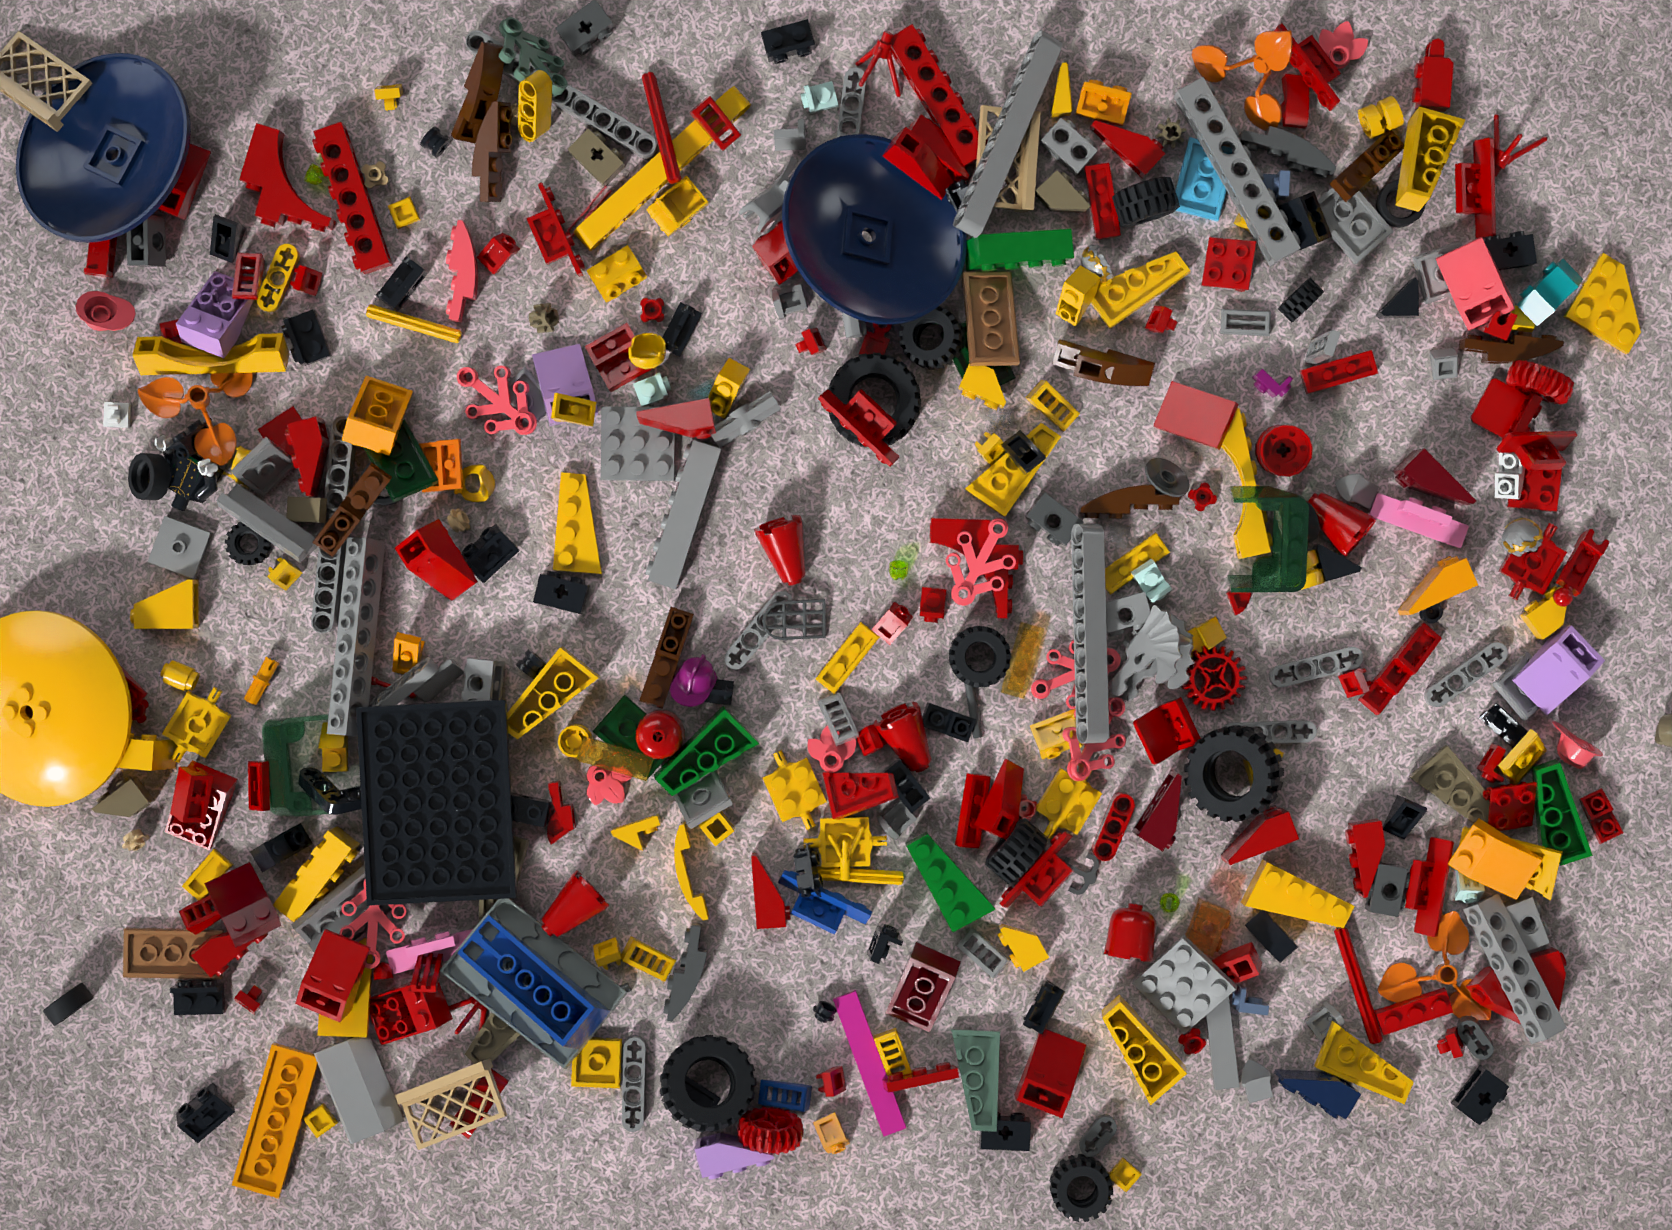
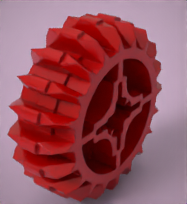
M1518 360L1512 363L1507 372L1506 383L1526 395L1535 393L1543 398L1542 401L1547 403L1565 404L1573 393L1574 382L1570 377L1541 364Z
M1202 646V655L1197 650L1192 652L1196 658L1194 660L1195 663L1188 667L1187 671L1190 679L1181 688L1183 690L1190 688V691L1185 695L1186 698H1191L1195 695L1192 704L1197 705L1202 700L1201 709L1205 710L1208 703H1210V710L1215 711L1218 703L1220 709L1223 710L1226 707L1225 700L1228 704L1233 705L1234 701L1231 696L1241 697L1240 693L1236 692L1237 688L1245 689L1244 685L1239 684V680H1247V676L1239 675V672L1244 671L1246 668L1245 666H1236L1241 661L1240 657L1231 659L1234 656V651L1230 650L1225 655L1226 647L1224 646L1219 648L1218 653L1216 646L1211 648L1210 652H1208L1206 646ZM1212 657L1222 659L1219 664H1216L1211 669L1200 664ZM1227 665L1232 672L1231 685L1224 679L1225 667ZM1196 670L1203 677V683L1199 691L1194 681ZM1204 671L1215 674V671H1217L1216 678L1222 684L1217 682H1212V684H1210L1209 682L1211 678ZM1214 687H1219L1226 691L1223 695L1216 698L1205 697L1206 693L1210 692Z
M753 1108L752 1111L748 1110L743 1114L741 1119H739V1124H737L739 1142L743 1144V1147L750 1148V1151H759L760 1154L768 1153L769 1155L770 1153H775L779 1155L781 1152L788 1153L789 1151H794L796 1147L800 1146L804 1134L802 1119L797 1117V1114L791 1113L789 1110L784 1111L782 1108Z

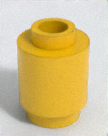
M172 660L169 664H164L160 676L163 677V683L183 691H193L199 681L200 673L195 672V669Z

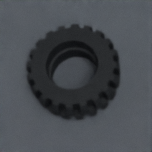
M873 352V354L865 353L854 359L851 358L836 371L830 382L829 390L846 405L850 401L853 389L862 380L880 378L888 382L893 387L897 397L896 409L891 416L897 424L882 440L888 446L892 445L910 431L919 415L921 399L919 384L915 380L916 377L902 361L899 362L890 355L886 356ZM829 412L830 420L840 435L844 436L851 443L865 447L858 441L857 436L851 430L844 428L840 424L839 419Z
M1232 725L1211 731L1195 742V748L1190 750L1187 755L1190 761L1184 765V772H1188V777L1184 778L1185 786L1190 785L1192 791L1188 794L1191 799L1196 798L1198 800L1196 806L1200 810H1208V816L1212 818L1220 817V821L1228 822L1234 820V822H1239L1256 816L1269 808L1271 803L1275 802L1278 797L1277 791L1282 789L1283 782L1280 781V777L1284 776V768H1279V762L1282 761L1281 755L1274 753L1273 749L1276 746L1272 741L1268 743L1265 740L1266 735L1262 732L1255 733L1254 728L1248 726L1242 728L1240 725ZM1233 750L1242 754L1252 767L1253 784L1250 791L1244 795H1231L1224 791L1217 782L1215 764L1219 755L1225 751Z
M713 1035L691 1038L676 1048L666 1060L663 1072L660 1075V1095L663 1096L665 1102L663 1104L666 1110L671 1112V1117L675 1121L681 1122L682 1126L688 1129H695L698 1132L718 1131L741 1119V1116L750 1108L751 1101L754 1100V1086L757 1085L756 1078L753 1075L755 1069L753 1064H750L747 1059L749 1057L745 1051L742 1052L737 1043H731L725 1037H713ZM704 1060L715 1061L722 1065L727 1071L731 1083L726 1099L713 1107H703L693 1102L685 1088V1079L689 1069L697 1062Z

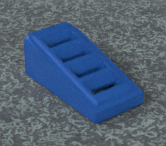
M762 1079L760 1082L758 1104L806 1112L810 1108L812 1086ZM769 1087H773L772 1100H767ZM779 1088L782 1089L781 1101H777ZM789 1090H792L791 1102H787ZM802 1092L801 1101L798 1103V1094Z

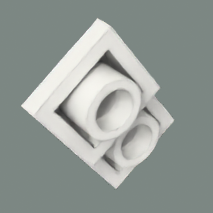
M1515 452L1499 453V472L1495 473V498L1520 499L1525 468L1521 465L1520 459Z

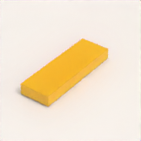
M1156 532L1105 568V589L1110 595L1134 579L1131 573L1133 570L1150 559L1156 563L1170 553Z
M860 622L815 679L835 694L880 637Z

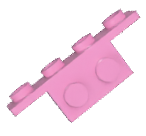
M1380 493L1376 494L1369 512L1374 518L1456 548L1462 547L1469 526L1452 520V516L1446 515L1447 510L1437 506H1432V509L1424 507V502L1415 498L1399 501Z
M473 929L450 934L449 931L435 934L433 939L426 940L425 937L411 940L409 945L387 950L386 955L389 966L393 970V974L415 969L418 955L423 954L424 957H427L428 953H433V957L443 954V962L448 961Z

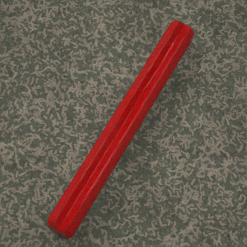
M653 72L644 73L642 81L666 177L670 184H675L681 181V175L657 79Z
M1346 927L1337 928L1334 930L1335 937L1368 1040L1371 1044L1380 1043L1383 1041V1037L1349 931Z

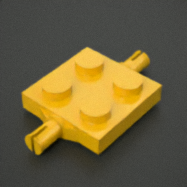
M213 687L207 699L187 691L162 732V735L173 740L177 745L176 750L170 757L173 761L178 755L175 762L180 763L186 751L195 752L204 758L207 757L231 717V714L223 711L215 704L223 691L219 689L216 693L218 688Z
M782 750L778 751L780 758L777 752L773 753L778 768L773 773L762 777L781 822H785L793 817H801L806 830L816 826L810 812L827 801L807 757L797 762L787 763Z
M1059 768L1036 806V811L1043 814L1050 821L1043 833L1049 839H1052L1058 827L1068 829L1076 835L1080 832L1103 794L1091 787L1086 781L1088 777L1083 781H1075L1070 778L1065 770Z
M869 816L844 817L839 820L830 817L820 818L818 838H803L804 843H810L811 848L819 849L822 868L840 867V858L833 848L828 834L833 835L841 851L842 841L846 839L849 850L860 827L864 826L865 830L850 858V867L870 866L872 846H887V841H881L887 840V835L872 836L869 829Z

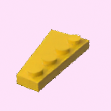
M1175 251L1147 262L1138 268L1129 269L1107 280V282L1099 283L1091 304L1109 329H1111L1187 276L1191 270Z
M1040 423L1026 435L1046 458L1061 438L1060 435L1043 423ZM1005 453L967 486L965 490L1005 517L1045 460L1024 475L1010 456Z
M561 472L553 570L602 574L586 474Z
M1463 827L1459 846L1469 832L1470 827ZM1513 839L1543 858V861L1525 887L1530 890L1533 889L1543 894V897L1551 900L1563 852Z
M1332 1021L1314 1067L1405 1105L1414 1082Z

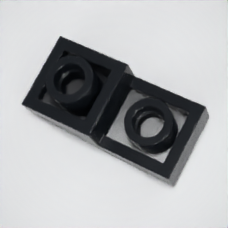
M927 702L922 716L925 728L965 742H969L976 722L974 718Z
M1261 910L1245 924L1246 928L1279 963H1282L1299 947L1265 910Z

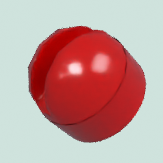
M381 962L374 968V980L394 978L393 970L388 963Z

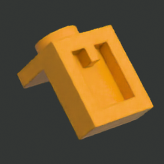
M835 1112L813 1122L821 1144L827 1153H840L846 1149V1145L850 1144Z

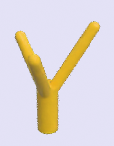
M864 826L860 827L849 850L846 839L842 841L841 851L833 835L828 834V838L840 858L841 880H850V858L865 830Z

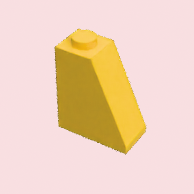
M185 580L133 604L134 609H131L130 621L134 624V629L199 628V580Z

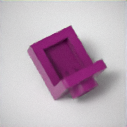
M1260 369L1252 377L1255 380L1254 386L1263 394L1267 392L1272 398L1277 395L1282 397L1292 387L1289 384L1293 380L1291 376H1287L1278 384L1265 370Z

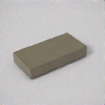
M288 496L286 518L294 522L325 523L327 499Z

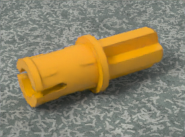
M267 656L265 657L258 673L253 675L254 680L245 694L244 700L253 705L258 703L267 685H271L269 681L279 666V662L271 660Z

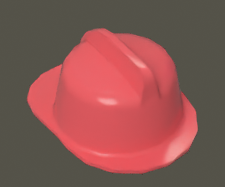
M89 291L82 294L75 306L80 319L85 321L90 328L97 331L124 329L134 321L136 315L135 309L129 301L100 291Z
M1552 722L1561 732L1557 752L1565 763L1578 769H1583L1595 755L1603 756V753L1598 748L1578 738L1560 723Z

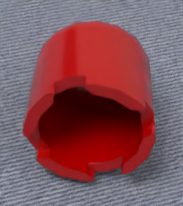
M657 709L647 713L640 720L636 729V742L639 749L646 756L653 759H664L674 755L681 748L685 740V728L682 721L675 713L668 710Z
M1128 903V908L1116 909L1110 918L1104 954L1129 960L1133 957L1141 959L1143 962H1153L1156 936L1155 917L1150 912L1143 910V905Z

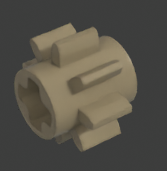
M1167 118L1165 126L1158 124L1157 128L1161 133H1158L1155 139H1161L1163 147L1170 145L1171 149L1174 150L1176 141L1180 144L1185 141L1180 136L1186 132V129H1181L1179 126L1180 120H1177L1175 123L1171 122L1170 118ZM1173 129L1175 131L1174 136L1168 138L1167 131Z
M551 303L533 305L534 310L529 313L530 326L536 328L538 334L554 332L553 326L559 323L558 311L551 308Z

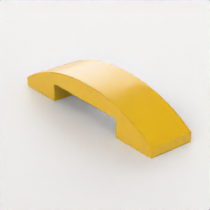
M683 822L679 825L675 839L674 860L676 874L687 902L704 921L709 919L704 893L694 895L683 854L684 849L691 847L687 826Z

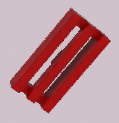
M248 761L249 810H270L269 761Z
M428 953L427 957H424L423 954L418 955L411 982V992L437 991L440 970L443 964V954H438L437 957H433V953ZM423 964H426L421 986H418ZM436 964L431 986H427L431 966Z

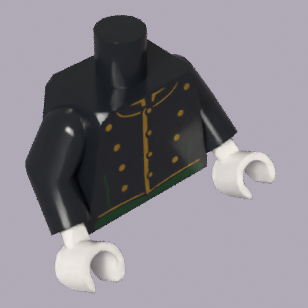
M162 435L155 439V446L159 451L163 452L170 468V485L168 489L176 493L171 506L185 511L190 500L199 503L205 502L208 497L218 490L217 482L224 470L216 464L210 463L211 460L209 458L203 459L196 454H193L187 460L179 459L174 448L166 450L174 443L171 440L172 438L166 439V436Z

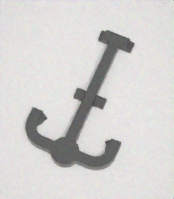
M1089 852L1086 858L1093 860L1094 866L1091 871L1086 873L1068 863L1070 858L1065 857L1064 859L1074 872L1082 876L1085 881L1081 889L1069 887L1068 891L1073 894H1083L1090 884L1096 882L1097 877L1095 873L1099 868V861Z

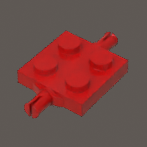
M1548 523L1543 533L1542 544L1537 547L1536 551L1525 552L1521 557L1515 556L1512 553L1507 554L1499 572L1510 577L1515 583L1508 595L1512 599L1518 600L1524 588L1531 589L1540 595H1544L1567 554L1566 551L1557 547L1551 540L1558 529L1554 524Z

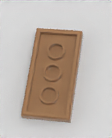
M963 272L962 283L970 366L1019 365L1020 356L1012 272Z
M124 928L123 978L222 979L223 974L220 976L215 974L210 978L193 959L191 953L210 936L224 933V930L205 929L195 935L187 929Z

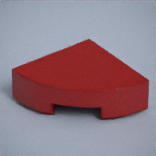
M1250 584L1226 592L1234 616L1243 612L1247 607L1251 597Z
M557 812L550 817L547 825V838L552 845L571 831L563 824Z

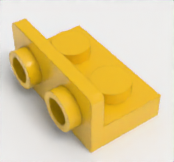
M1075 709L1030 725V730L1039 749L1041 759L1056 758L1061 752L1070 749L1069 742L1063 738V731L1067 727H1076ZM1072 731L1069 733L1070 738L1073 737ZM1079 742V747L1081 748L1084 744Z

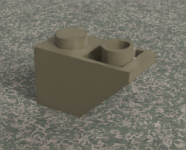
M1058 170L1035 190V196L1050 212L1085 213L1090 208L1088 203L1090 200L1087 195L1081 190L1077 192L1071 185L1073 183L1071 178L1064 172L1061 174Z
M126 777L116 785L117 790L112 794L106 792L96 800L98 804L92 810L95 813L132 817L155 800L138 777L133 779Z

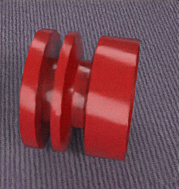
M1275 425L1268 427L1260 434L1255 446V455L1259 465L1265 471L1277 476L1290 477L1299 474L1308 466L1312 458L1313 447L1310 438L1302 429L1292 425ZM1281 443L1283 447H1287V452L1283 453V457L1281 454L1276 453V449L1280 448Z

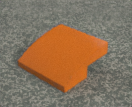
M461 439L419 443L438 478V484L426 488L422 492L463 489Z

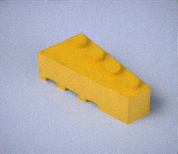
M1418 107L1407 124L1396 206L1419 212L1430 199L1465 119Z
M563 646L560 647L507 712L508 733L518 740L595 682L600 676Z
M130 733L127 749L117 768L148 771L176 768L175 761L177 756L174 761L170 757L176 750L177 745L171 739L157 738V735L141 734V737L134 736V733Z
M338 826L326 832L323 836L326 840H323L314 848L311 853L313 856L311 860L308 859L296 873V879L293 878L273 904L277 910L293 922L311 909L316 900L320 901L327 895L329 890L326 887L331 881L336 882L344 873V870L341 869L347 861L351 863L359 854V851L356 849L360 843Z
M1263 859L1240 902L1247 907L1341 928L1345 927L1355 907L1349 902Z
M1119 994L1101 1010L1102 1019L1151 1106L1187 1074L1186 1065Z

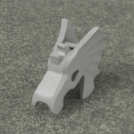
M793 156L789 164L785 166L780 177L738 212L740 215L747 212L743 216L745 219L750 218L756 213L760 217V223L757 228L759 233L763 232L774 221L766 232L768 234L782 220L784 194L791 176H788L797 162Z
M1156 605L1152 606L1150 614L1140 631L1133 630L1131 634L1135 637L1131 642L1127 640L1123 642L1126 648L1127 660L1112 680V694L1115 696L1122 695L1124 700L1132 701L1139 694L1137 685L1144 678L1154 677L1155 675L1156 683L1161 684L1168 681L1169 689L1179 688L1190 679L1187 669L1195 663L1191 657L1193 650L1192 638L1194 635L1187 632V622L1179 620L1173 614L1162 611Z

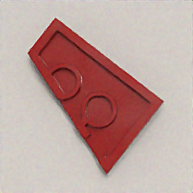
M822 772L832 817L836 820L899 797L892 773Z

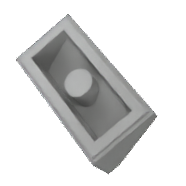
M448 659L429 680L413 691V693L423 701L429 702L464 672L454 659Z

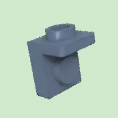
M1280 170L1277 174H1263L1264 180L1262 181L1267 189L1270 188L1276 200H1284L1289 196L1290 171Z
M1238 985L1237 990L1232 994V1005H1235V1009L1238 1012L1268 1016L1269 1005L1263 1002V998L1248 996V1000H1245L1247 989L1243 985Z

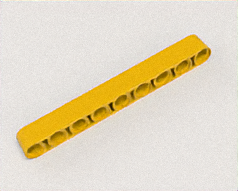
M735 86L728 89L715 101L732 124L751 106V103ZM710 107L701 114L702 118L712 110ZM715 114L706 123L710 125L718 116ZM696 120L672 140L679 171L713 142ZM721 122L713 131L717 133L725 124ZM659 152L574 230L573 233L589 251L594 250L669 182L666 177L661 153Z

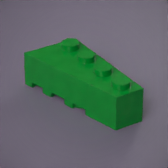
M1072 229L980 234L977 238L972 237L966 242V271L982 270L985 272L994 271L997 268L1014 270L1026 265L1029 268L1043 267V264L1051 263L1052 267L1065 266L1067 261L1074 258Z
M722 706L654 774V778L671 796H674L700 780V778L717 770L723 764L740 756L746 750L755 747L759 742Z
M1554 759L1533 766V782L1537 783L1535 813L1538 845L1562 851L1560 866L1593 856L1561 763Z
M928 832L905 843L952 932L996 910L994 905Z

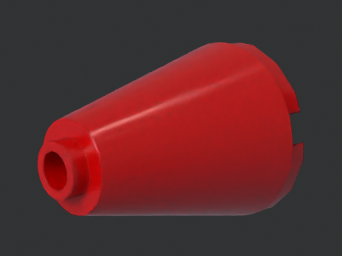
M1323 492L1319 495L1314 493L1308 500L1318 516L1319 527L1345 557L1353 551L1362 537H1365L1376 522L1372 515Z
M791 515L792 520L789 521L785 520L784 517L777 518L759 525L760 529H754L756 537L783 583L787 582L789 586L801 583L802 578L806 575L803 521L800 515Z
M912 702L913 706L907 707L906 703L884 712L881 715L882 720L879 723L875 720L874 726L910 771L919 773L929 767L932 759L920 706L917 702Z
M578 870L570 876L541 919L544 923L541 927L550 937L553 935L560 937L610 906L590 882L581 876L582 874Z

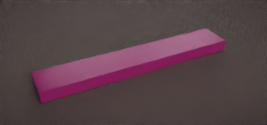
M856 990L833 998L883 1137L906 1129L894 1092L888 1093L884 1090L882 1079H887L888 1076Z

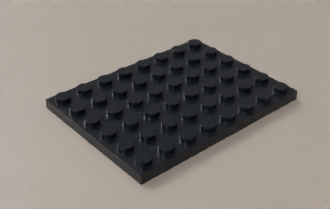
M506 699L356 707L367 906L516 898L517 887Z

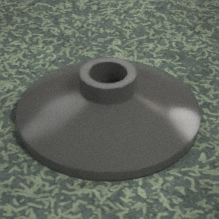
M1162 458L1151 459L1146 464V476L1150 483L1160 492L1172 497H1181L1188 492L1190 487L1189 480L1182 469L1176 464Z

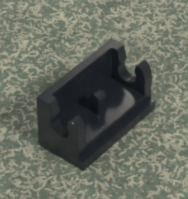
M406 256L380 291L376 293V297L398 312L426 277L427 272Z

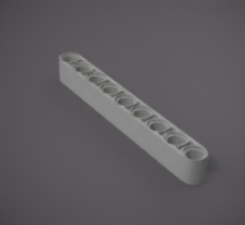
M479 30L470 32L466 37V46L475 57L478 49L472 48V44L477 39L504 47L503 44ZM516 53L511 63L504 62L503 74L520 83L514 77V70L519 65V54ZM530 62L529 70L533 74L537 70ZM567 85L565 90L568 91L569 95L565 100L559 101L556 99V96H552V104L645 160L652 159L657 154L658 145L652 135L572 86ZM581 103L590 105L589 110L584 114L577 112V107ZM609 116L611 121L607 126L602 127L598 125L600 117ZM627 128L632 131L628 139H621L619 137L622 129ZM645 141L653 144L649 152H642L640 150V145Z
M1039 30L1035 34L1029 45L953 222L954 227L974 238H977L982 233L1062 48L1063 43L1043 30Z
M345 415L336 417L332 423L324 498L327 499L326 522L321 523V530L338 508L332 503L333 496L339 493L344 500L352 489L357 445L342 440L343 433L340 431V424L347 420L348 416ZM341 445H346L348 448V454L344 458H340L337 454V450ZM342 469L345 472V479L338 483L335 479V473L337 470ZM347 539L333 557L319 548L311 619L312 627L318 633H330L338 625ZM328 567H332L335 570V577L332 580H328L325 577V570ZM326 591H329L333 596L332 602L328 605L322 600V595ZM324 615L330 620V625L327 629H323L319 622L320 618Z
M1075 524L1071 531L1076 735L1078 741L1082 744L1104 743L1109 737L1104 530L1100 524Z

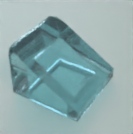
M709 379L687 394L696 400L706 399L715 380Z

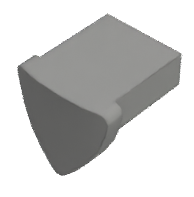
M798 119V128L774 130L775 151L806 149L805 119Z
M801 284L781 290H772L773 304L779 319L784 318L786 314L807 309Z
M1361 474L1347 475L1335 483L1342 498L1367 509H1370L1379 486L1364 479V476Z
M901 800L883 816L880 814L877 817L884 831L895 840L900 837L899 834L917 820Z
M1327 1001L1323 1003V1007L1304 1020L1319 1041L1326 1037L1332 1021L1340 1027L1345 1024L1342 1015Z
M1252 1060L1246 1062L1242 1071V1085L1245 1087L1249 1104L1273 1097L1270 1072L1264 1066Z

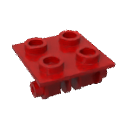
M1209 237L1201 286L1230 288L1239 292L1249 290L1257 241Z
M1525 468L1520 499H1508L1507 507L1547 512L1558 511L1562 469L1528 471Z
M1520 782V784L1516 785L1507 784V786L1501 785L1500 788L1488 787L1484 790L1483 798L1490 802L1488 824L1499 831L1532 826L1537 783Z

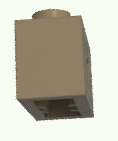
M588 128L568 148V151L605 187L625 168L622 162L624 157L615 148L610 150L604 144L607 140L597 130L593 133ZM595 152L598 154L602 153V161L599 159L594 161L595 157L593 154Z

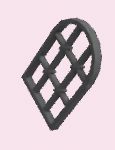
M825 599L774 602L767 607L763 614V627L768 635L774 639L784 641L826 638ZM822 602V610L809 611L806 603ZM803 603V611L788 612L786 604ZM782 604V612H769L774 606ZM807 614H822V623L809 624L807 622ZM786 615L803 616V624H786ZM766 616L782 617V625L766 626ZM822 627V635H807V628ZM801 628V630L803 629V636H786V629ZM769 629L782 630V637L771 634Z

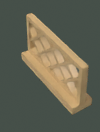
M20 31L15 34L0 52V65L3 62L11 61V70L0 71V92L58 132L64 125L61 119L92 85V82ZM21 41H24L27 44V51L16 53L15 48ZM44 55L45 63L33 66V57ZM27 58L28 67L16 69V60ZM61 67L62 76L51 78L50 69ZM45 70V79L34 81V72ZM28 73L29 82L18 84L17 75ZM80 80L82 82L76 89H68V81ZM63 82V91L52 93L51 84ZM46 85V95L35 96L34 87ZM64 98V104L57 111L52 108V100Z
M980 106L976 168L986 147V139L993 131V128L987 122V113H994L998 118L1002 110L1001 107ZM1034 111L1018 152L1012 162L1016 169V177L1010 180L1006 176L1005 182L1007 185L1000 190L997 197L1000 202H995L994 208L1009 209L1020 213L1034 210L1040 111ZM1009 188L1015 195L1014 204L1007 203L1002 196Z
M490 1058L395 1095L398 1105L402 1104L418 1150L507 1116L491 1068L494 1067ZM484 1076L489 1085L486 1093L475 1089L478 1079ZM459 1086L469 1090L464 1102L453 1097L456 1088ZM472 1093L484 1098L479 1109L468 1104ZM436 1095L447 1099L443 1110L432 1106ZM488 1100L496 1104L498 1114L491 1116L483 1112ZM451 1101L462 1106L458 1118L447 1113ZM418 1103L426 1107L421 1119L413 1115L410 1105ZM466 1109L477 1113L473 1124L462 1120ZM429 1110L440 1114L436 1126L425 1121ZM481 1116H483V1117L486 1118V1119H483V1120L479 1121L480 1118H481ZM444 1117L455 1122L450 1133L440 1129ZM423 1126L434 1131L431 1139L427 1142H423L420 1134Z

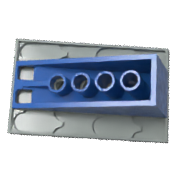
M510 898L498 899L442 967L440 972L558 1065L567 1069L628 992L562 939L555 935L550 937L542 929L541 926L543 924Z

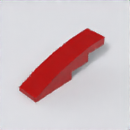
M1422 623L1373 679L1369 686L1370 690L1362 694L1358 700L1375 715H1379L1392 697L1400 692L1409 678L1417 673L1442 637L1428 625Z

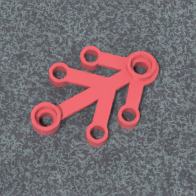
M500 365L494 370V376L498 382L499 395L478 378V373L474 368L463 367L457 373L458 383L464 387H473L493 403L482 406L477 404L468 405L465 410L468 418L478 419L482 415L505 413L511 420L500 422L495 419L487 420L484 424V430L488 434H497L499 431L515 429L521 435H529L534 432L537 426V419L533 413L528 411L526 394L529 392V384L527 382L516 381L513 385V391L517 394V410L510 402L508 378L511 375V371L507 366ZM502 368L506 372L503 378L499 375V371ZM469 372L473 376V379L470 382L466 379V375ZM519 384L524 385V391L522 393L518 391ZM473 407L477 409V414L475 416H472L470 413V410ZM524 418H527L529 421V425L527 427H524L522 425V420ZM491 422H493L496 425L494 431H491L489 429V425Z
M995 518L990 522L988 526L990 534L977 559L971 543V533L968 531L959 533L957 541L963 548L970 570L966 579H964L959 565L961 562L960 556L957 553H950L946 557V564L951 568L955 581L951 596L958 605H969L974 601L977 594L990 590L1000 591L1004 587V579L1001 576H994L990 581L974 585L978 576L1003 568L1009 570L1016 564V559L1011 554H1006L1001 559L986 563L998 538L1004 537L1008 532V523L1004 519ZM994 525H1002L1003 531L996 533L993 529ZM963 534L968 535L969 542H961L960 536ZM949 557H957L958 563L955 565L950 564ZM1005 558H1012L1013 564L1006 566L1004 564ZM994 579L1001 581L1002 585L999 588H995L992 585ZM961 589L968 591L966 598L960 597L959 591Z
M1073 640L1069 644V651L1074 655V651L1072 650V644H1074ZM1107 648V656L1113 658V663L1107 664L1108 673L1115 671L1121 662L1119 653L1112 648ZM1056 649L1050 650L1046 655L1048 663L1053 665L1059 664L1072 671L1048 681L1043 679L1036 680L1031 686L1032 695L1037 699H1045L1050 694V690L1074 681L1075 668L1073 659L1061 655ZM1050 653H1057L1058 660L1051 661L1049 659ZM1039 684L1045 686L1046 691L1044 693L1037 692L1036 687ZM1074 685L1071 695L1066 699V705L1070 709H1076L1075 706L1069 704V699L1075 697Z
M1119 697L1108 698L1109 724L1113 717H1119L1125 711V703ZM1076 727L1065 728L1063 738L1069 742L1072 758L1067 766L1068 775L1075 781H1083L1090 775L1092 770L1101 768L1111 769L1114 766L1115 760L1110 754H1102L1097 760H1089L1094 752L1110 748H1123L1126 744L1124 735L1112 734L1104 743L1084 744L1085 747L1081 753L1076 735ZM1070 731L1073 732L1072 738L1069 736ZM1117 737H1118V739H1119V744H1118V745L1116 744V738H1117ZM1105 758L1108 759L1107 765L1104 763Z
M366 879L364 880V889L354 898L342 904L341 910L344 915H354L357 906L367 899ZM346 904H352L354 910L348 913L344 910ZM404 904L388 905L392 909L393 917L401 919L406 915L407 909ZM370 905L354 921L340 929V935L342 936L344 929H350L352 935L347 938L352 939L355 932L368 922L366 946L371 947L369 955L375 957L373 963L366 961L365 967L369 969L375 968L380 963V953L376 950L378 922L390 934V940L393 943H401L405 937L404 931L395 926L379 908V905ZM396 907H402L404 909V913L402 915H396L394 909ZM395 931H399L402 937L399 940H395L392 934Z

